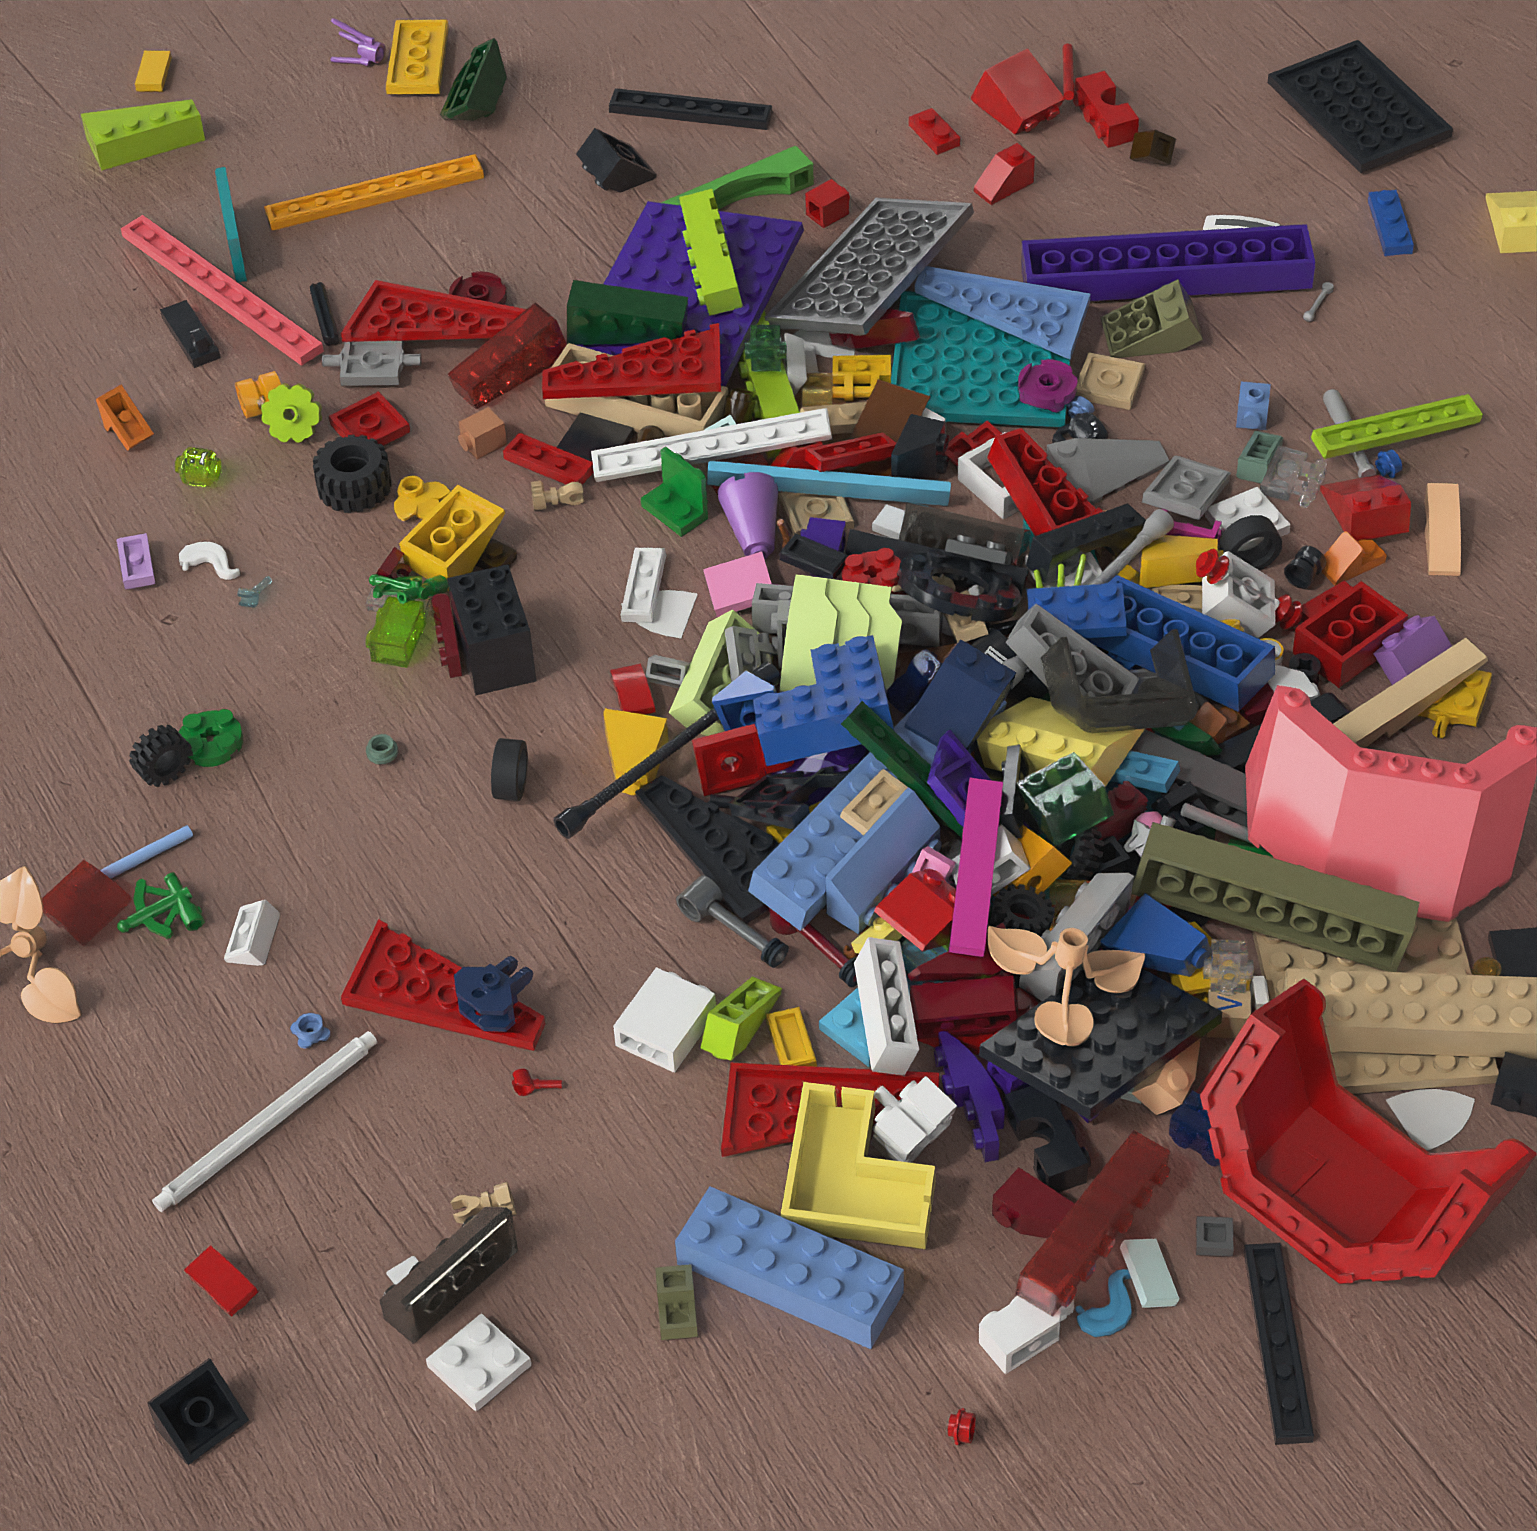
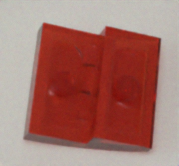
M83 860L42 898L43 913L59 928L63 927L82 946H85L132 902V897L99 869Z

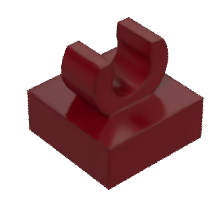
M394 547L376 574L394 579L398 578L397 574L408 577L412 569L407 564L399 563L404 553Z

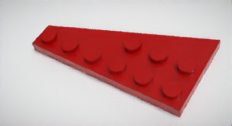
M378 919L341 995L342 1005L532 1051L535 1050L546 1025L545 1016L518 1001L513 1005L516 1023L506 1032L483 1031L459 1012L454 974L462 967L431 949H423L414 944L412 938L404 933L397 934L388 928L387 923Z

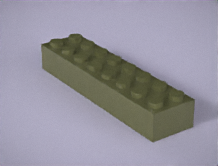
M1152 822L1131 893L1140 897L1146 893L1157 902L1388 972H1396L1413 935L1420 903L1401 895H1394L1374 889L1371 886L1354 883L1334 875L1321 873L1301 865L1291 864L1268 855H1261L1234 845L1221 843L1201 835L1191 834Z

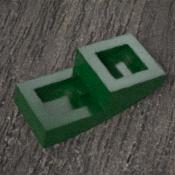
M1157 716L1149 725L1155 734L1169 738L1179 745L1200 752L1202 755H1219L1222 752L1221 747L1212 736L1189 721L1180 731Z

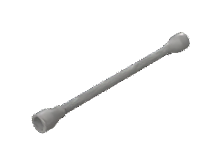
M1162 509L1155 510L1146 519L1143 529L1137 535V538L1090 585L1110 582L1145 546L1150 545L1154 540L1163 538L1174 527L1171 515ZM1018 655L1002 663L1017 672L1011 689L1024 678L1028 667Z

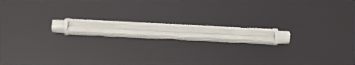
M367 1031L361 1037H355L162 1188V1193L152 1200L155 1207L160 1212H163L169 1206H175L361 1058L366 1056L368 1050L377 1044L374 1035Z

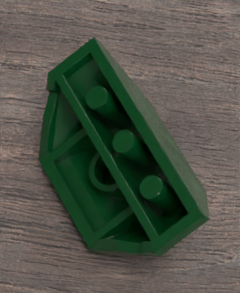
M495 38L473 48L470 53L471 58L463 65L440 113L443 119L474 121L483 116L488 117L496 110V104L499 96L503 93V86L507 76L498 42Z

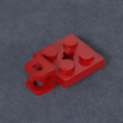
M755 724L692 740L704 796L754 784L766 776V774L784 770L794 764V760L771 766L766 765ZM734 757L731 763L726 764L724 759Z

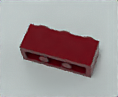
M995 975L990 978L972 980L958 979L942 983L925 982L921 985L910 986V1001L917 1039L939 1037V1032L947 1031L952 1036L997 1032L1019 1018L1018 994L1013 975Z

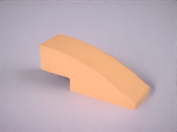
M1427 483L1425 494V538L1428 575L1460 576L1461 527L1458 484Z

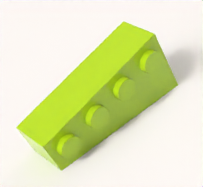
M192 99L81 114L86 139L101 171L205 141L201 116Z
M713 189L679 197L687 230L682 231L686 247L692 248L687 250L691 267L696 266L695 269H692L695 285H701V288L696 289L700 306H707L709 316L743 307Z

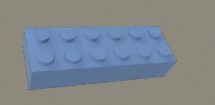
M709 1186L675 1240L677 1265L692 1264L693 1272L869 1349H872L904 1293V1269Z

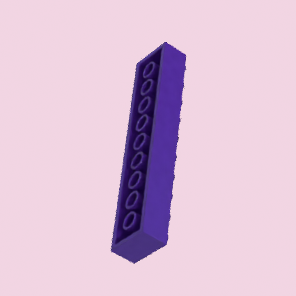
M1307 224L1022 240L1021 270L1024 283L1090 293V301L1140 298L1177 279L1188 295L1313 288L1316 263Z

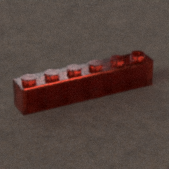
M1133 1130L1020 1272L1015 1294L1052 1317L1061 1306L1067 1308L1076 1295V1287L1080 1281L1086 1283L1090 1279L1096 1268L1095 1262L1100 1256L1106 1258L1115 1244L1114 1238L1119 1232L1124 1234L1128 1230L1134 1219L1133 1213L1137 1208L1143 1210L1152 1196L1153 1192L1151 1190L1154 1186L1158 1185L1161 1187L1171 1171V1168L1167 1166L1171 1151Z

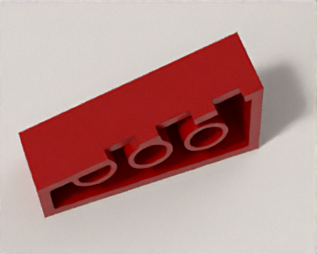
M1022 428L995 436L987 458L1035 536L1104 512L1100 507L1096 509L1087 500L1089 496L1081 488L1077 490L1066 479L1067 474L1062 468L1055 467L1047 459L1048 454Z

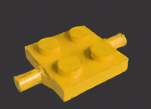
M1476 670L1418 715L1436 721L1432 730L1433 736L1437 738L1440 731L1439 738H1444L1449 724H1464L1476 727L1491 684L1492 673Z

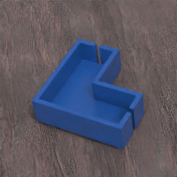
M873 635L854 637L849 641H845L843 646H839V643L824 644L816 649H811L816 684L810 686L801 685L793 690L780 693H767L753 699L758 736L767 766L860 745L861 743L841 723L861 701L894 730Z

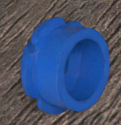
M1392 449L1378 453V459L1375 461L1378 472L1382 476L1388 475L1391 479L1395 478V474L1402 471L1403 468L1398 454Z

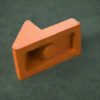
M122 384L96 399L106 431L108 432L113 429L127 451L153 436V431Z
M1345 531L1324 554L1326 566L1321 572L1335 586L1344 580L1348 581L1385 563L1386 553L1372 539L1357 542Z

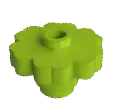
M283 383L268 392L269 401L262 404L261 411L262 422L270 425L269 433L271 436L278 438L281 442H287L292 438L295 442L299 443L315 433L314 425L322 421V406L319 402L313 401L314 392L311 389L306 388L300 383L293 387ZM290 409L294 411L295 416L292 415Z

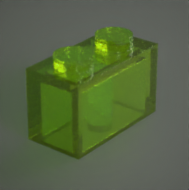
M387 597L383 608L380 607L377 611L373 630H369L366 636V648L370 650L372 662L408 667L427 623L423 602L413 600L402 604L398 601L397 597Z

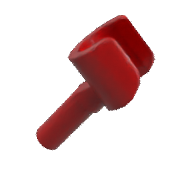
M518 1069L512 1074L514 1078L512 1085L519 1096H527L534 1089L562 1088V1080L531 1079L527 1069Z

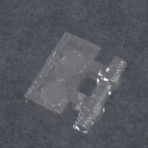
M1278 446L1260 485V490L1266 496L1289 501L1292 494L1299 495V506L1307 508L1310 502L1316 499L1319 492L1318 484L1324 481L1327 474L1325 470L1327 462L1323 459H1317L1315 464L1307 462L1308 453ZM1300 475L1307 477V482L1299 480Z

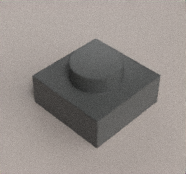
M1197 1216L1196 1255L1233 1256V1218Z

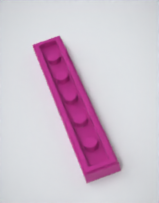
M969 778L949 952L984 956L1003 782Z

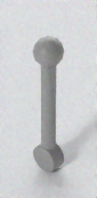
M1325 282L1322 284L1321 294L1311 309L1303 315L1305 321L1311 322L1314 320V313L1325 296L1333 292L1334 285L1332 283Z

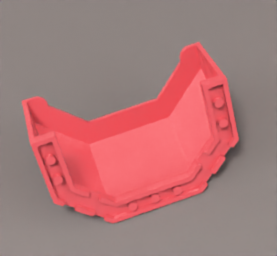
M1277 685L1245 765L1248 840L1258 849L1263 847L1275 859L1301 865L1311 870L1334 875L1344 880L1371 886L1374 889L1420 902L1417 913L1419 918L1450 922L1459 915L1460 911L1466 907H1472L1487 897L1497 886L1502 887L1511 879L1537 776V727L1513 726L1509 729L1505 740L1467 764L1359 747L1311 706L1310 698L1305 692L1298 688Z

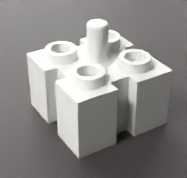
M926 1076L919 1083L914 1080L911 1081L900 1093V1100H897L884 1086L879 1087L874 1093V1097L885 1108L875 1118L877 1123L872 1128L875 1134L872 1137L871 1144L887 1160L912 1163L921 1154V1151L929 1143L931 1144L951 1123L952 1115L957 1105Z

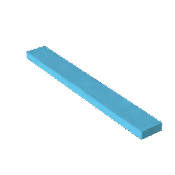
M720 461L708 462L707 485L720 486L733 476H735L736 481L745 478L744 473L762 472L771 475L774 478V482L777 483L778 491L941 506H948L951 482L833 471L819 472L818 470Z

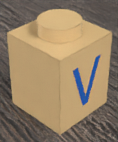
M1208 990L1207 1004L1223 1013L1222 1022L1208 1032L1207 1037H1237L1251 1014L1250 991Z

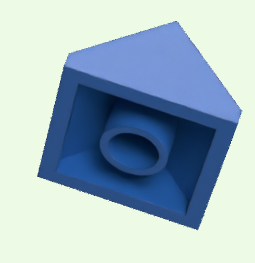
M745 671L712 698V703L724 731L755 724L757 729L753 699L767 693H777L775 687L752 673Z

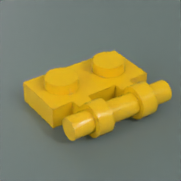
M891 355L833 356V384H844V386H833V398H844L845 401H853V398H869L878 379L891 383ZM853 384H871V386H853Z

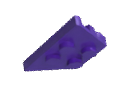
M948 730L939 740L927 783L933 789L935 795L954 815L957 822L964 826L969 778L991 779L953 732ZM1024 821L1023 825L1026 826L1028 829H1031L1028 826V824Z

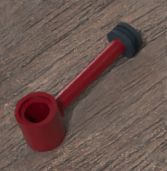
M769 908L770 925L775 932L782 935L800 932L840 969L839 978L849 987L858 985L854 966L857 957L847 958L810 923L799 931Z

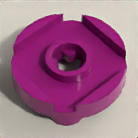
M1041 360V365L1033 367L1032 363H1030L1021 370L1018 377L1020 401L1024 404L1048 409L1052 412L1062 411L1065 404L1071 402L1076 396L1077 376L1075 377L1072 374V368L1061 361ZM1048 382L1053 383L1051 386H1045Z

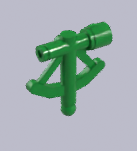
M372 574L369 577V583L375 586L373 590L374 598H381L383 595H397L398 601L402 604L418 598L426 600L429 596L433 597L448 590L447 579L442 575L429 578L423 584L422 576L393 579Z
M172 872L164 877L169 890L148 886L144 879H139L136 882L133 898L136 913L128 916L126 920H120L117 924V929L125 933L130 928L134 929L144 924L150 932L169 939L173 936L170 927L177 915L180 914V918L188 931H194L202 927L205 919L201 914V908L190 901L193 897L187 886L183 888L176 873ZM146 893L165 897L147 907L145 905ZM171 909L164 924L158 923L153 919Z

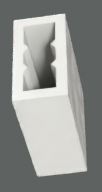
M656 967L614 1024L616 1046L675 1073L703 1034L708 1012L716 1006L715 993L703 985H695L682 979L676 973L666 972Z

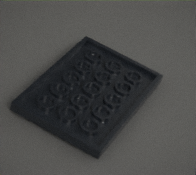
M1359 40L1268 74L1267 83L1360 173L1452 137L1453 128Z
M1143 968L1135 987L1124 993H1111L1101 990L1096 986L1094 978H1086L1084 972L1071 981L1068 1005H1084L1092 1014L1093 1029L1089 1038L1084 1043L1077 1046L1060 1045L1042 1035L1035 1025V1012L1040 1005L1045 1002H1058L1062 1004L1064 989L1062 987L1056 996H1049L980 1044L979 1056L1090 1120L1222 1022L1223 1012Z

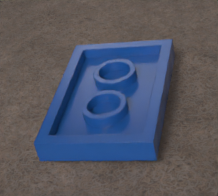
M1122 583L1027 589L1028 610L1035 604H1038L1083 638L1127 636Z

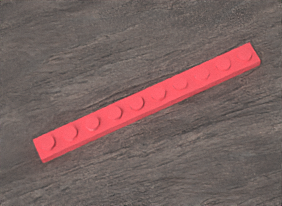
M141 215L121 228L122 236L301 366L324 352L322 342L145 216Z

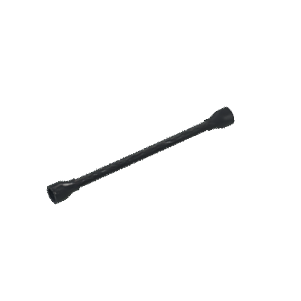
M764 662L752 672L753 675L774 687L781 681L779 671L770 662ZM715 708L711 709L710 712H707L695 723H692L680 734L650 754L649 757H646V759L631 768V770L619 777L615 782H612V784L600 791L590 800H585L580 805L566 808L555 816L553 822L560 834L567 839L573 837L583 829L588 819L596 813V810L670 757L674 752L686 745V743H689V741L698 736V734H701L713 723H716L719 717Z

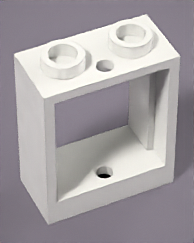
M992 438L958 458V480L1004 520L1018 512L1019 509L1005 487L1001 488L982 471L991 465L987 456L995 439Z

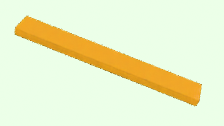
M473 154L264 206L270 228L273 231L484 178V171L477 155Z

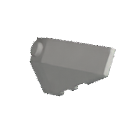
M1074 438L1047 444V459L1055 467L1062 468L1067 474L1066 479L1077 490L1081 488L1089 496L1087 500L1092 505L1102 501V496L1113 490L1117 493L1125 489L1126 483L1134 479L1142 480L1165 468L1170 462L1160 441Z

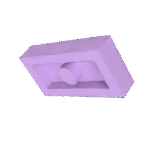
M147 533L118 538L117 546L125 590L156 584Z

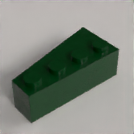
M573 280L567 302V344H639L664 337L670 340L683 337L688 317V297Z

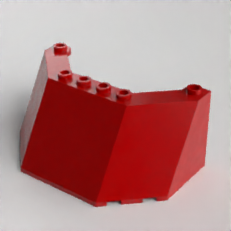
M1302 979L1250 1014L1200 1094L1203 1110H1207L1211 1128L1208 1131L1215 1159H1219L1223 1174L1220 1178L1223 1193L1339 1284L1354 1283L1356 1280L1367 1279L1387 1281L1401 1280L1403 1277L1420 1276V1278L1435 1277L1517 1184L1537 1156V1153L1523 1142L1512 1138L1503 1140L1495 1148L1429 1153L1338 1084L1322 1017L1326 1009L1325 997L1318 988L1306 979ZM1309 1145L1327 1158L1328 1162L1291 1197L1285 1192L1317 1162L1315 1158L1304 1150ZM1292 1160V1166L1288 1171L1277 1173L1279 1170L1286 1168L1289 1161Z

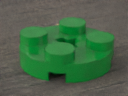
M221 709L219 711H204L198 714L192 713L185 716L182 721L183 726L180 728L179 733L191 745L193 756L189 758L194 760L196 765L202 767L222 765L231 760L230 755L236 749L239 752L242 748L243 733L241 725L234 718L230 710ZM208 736H215L213 741H207L206 739Z

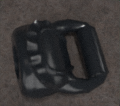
M1091 412L1078 413L1071 419L1070 423L1063 425L1054 433L1052 443L1065 441L1066 439L1062 435L1067 433L1073 439H1107L1108 432L1102 422Z

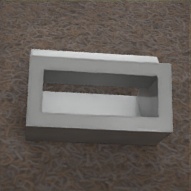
M653 655L648 658L646 677L652 683L680 688L690 662ZM657 672H663V673H667V674H672V675L680 676V678L674 677V676L665 675V674H660V673H657Z

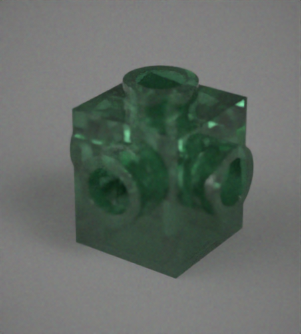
M751 325L750 342H745V359H751L752 371H781V359H787V341H781L780 325Z

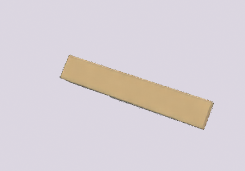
M1464 638L1333 723V725L1359 747L1366 748L1383 734L1388 738L1488 662V658L1473 643Z

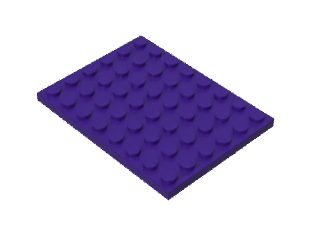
M648 201L603 284L688 297V317L684 332L694 329L696 333L710 330L709 325L716 323L720 325L721 386L726 387L804 232L803 224L798 221L719 211L743 307L709 316L707 306H700L696 289L701 288V285L696 286L693 278L692 269H695L696 266L691 267L687 250L692 248H687L682 231L687 230L681 206ZM587 344L577 346L614 356L621 354L623 348L638 344Z

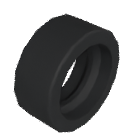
M1250 515L1232 523L1223 532L1220 539V550H1223V554L1229 551L1256 569L1262 570L1279 556L1282 550V539L1269 518L1262 515ZM1258 537H1264V539L1252 549L1246 551H1238V549L1249 540Z
M499 738L496 742L491 768V792L493 798L512 801L521 800L525 789L528 767L527 745L524 740Z

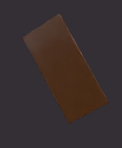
M878 379L849 440L883 432L897 443L910 414L922 416L930 396ZM891 457L883 461L861 463L857 467L838 468L834 472L892 477Z

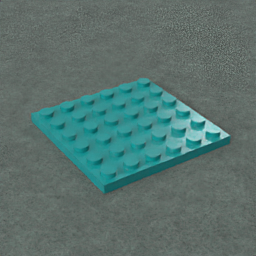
M904 291L901 294L899 311L913 313L920 337L915 341L895 343L891 384L930 396L925 408L944 417L946 422L984 423L989 421L991 424L1062 427L1065 425L1067 404H1065L1062 411L1052 412L1048 409L1022 403L1019 398L1018 377L1021 370L1030 363H1032L1033 367L1041 365V360L1051 359L1069 365L1070 359L915 292ZM1048 382L1045 386H1051L1053 383Z

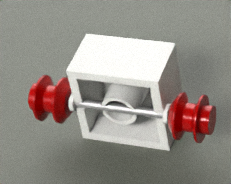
M1210 549L1198 557L1196 561V574L1202 578V614L1218 621L1237 619L1240 621V626L1244 628V632L1256 638L1262 636L1279 621L1280 627L1283 629L1294 627L1300 622L1303 615L1302 604L1299 601L1292 602L1291 597L1287 594L1276 599L1275 581L1271 577L1229 551L1219 557L1216 549Z

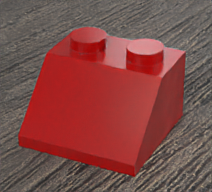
M929 868L913 872L876 906L874 912L922 952L950 944L956 889L946 882L944 876L936 870Z

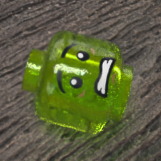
M187 447L182 455H178L176 458L175 472L179 473L181 481L186 485L209 487L214 481H218L220 477L221 459L217 458L216 453L211 449Z

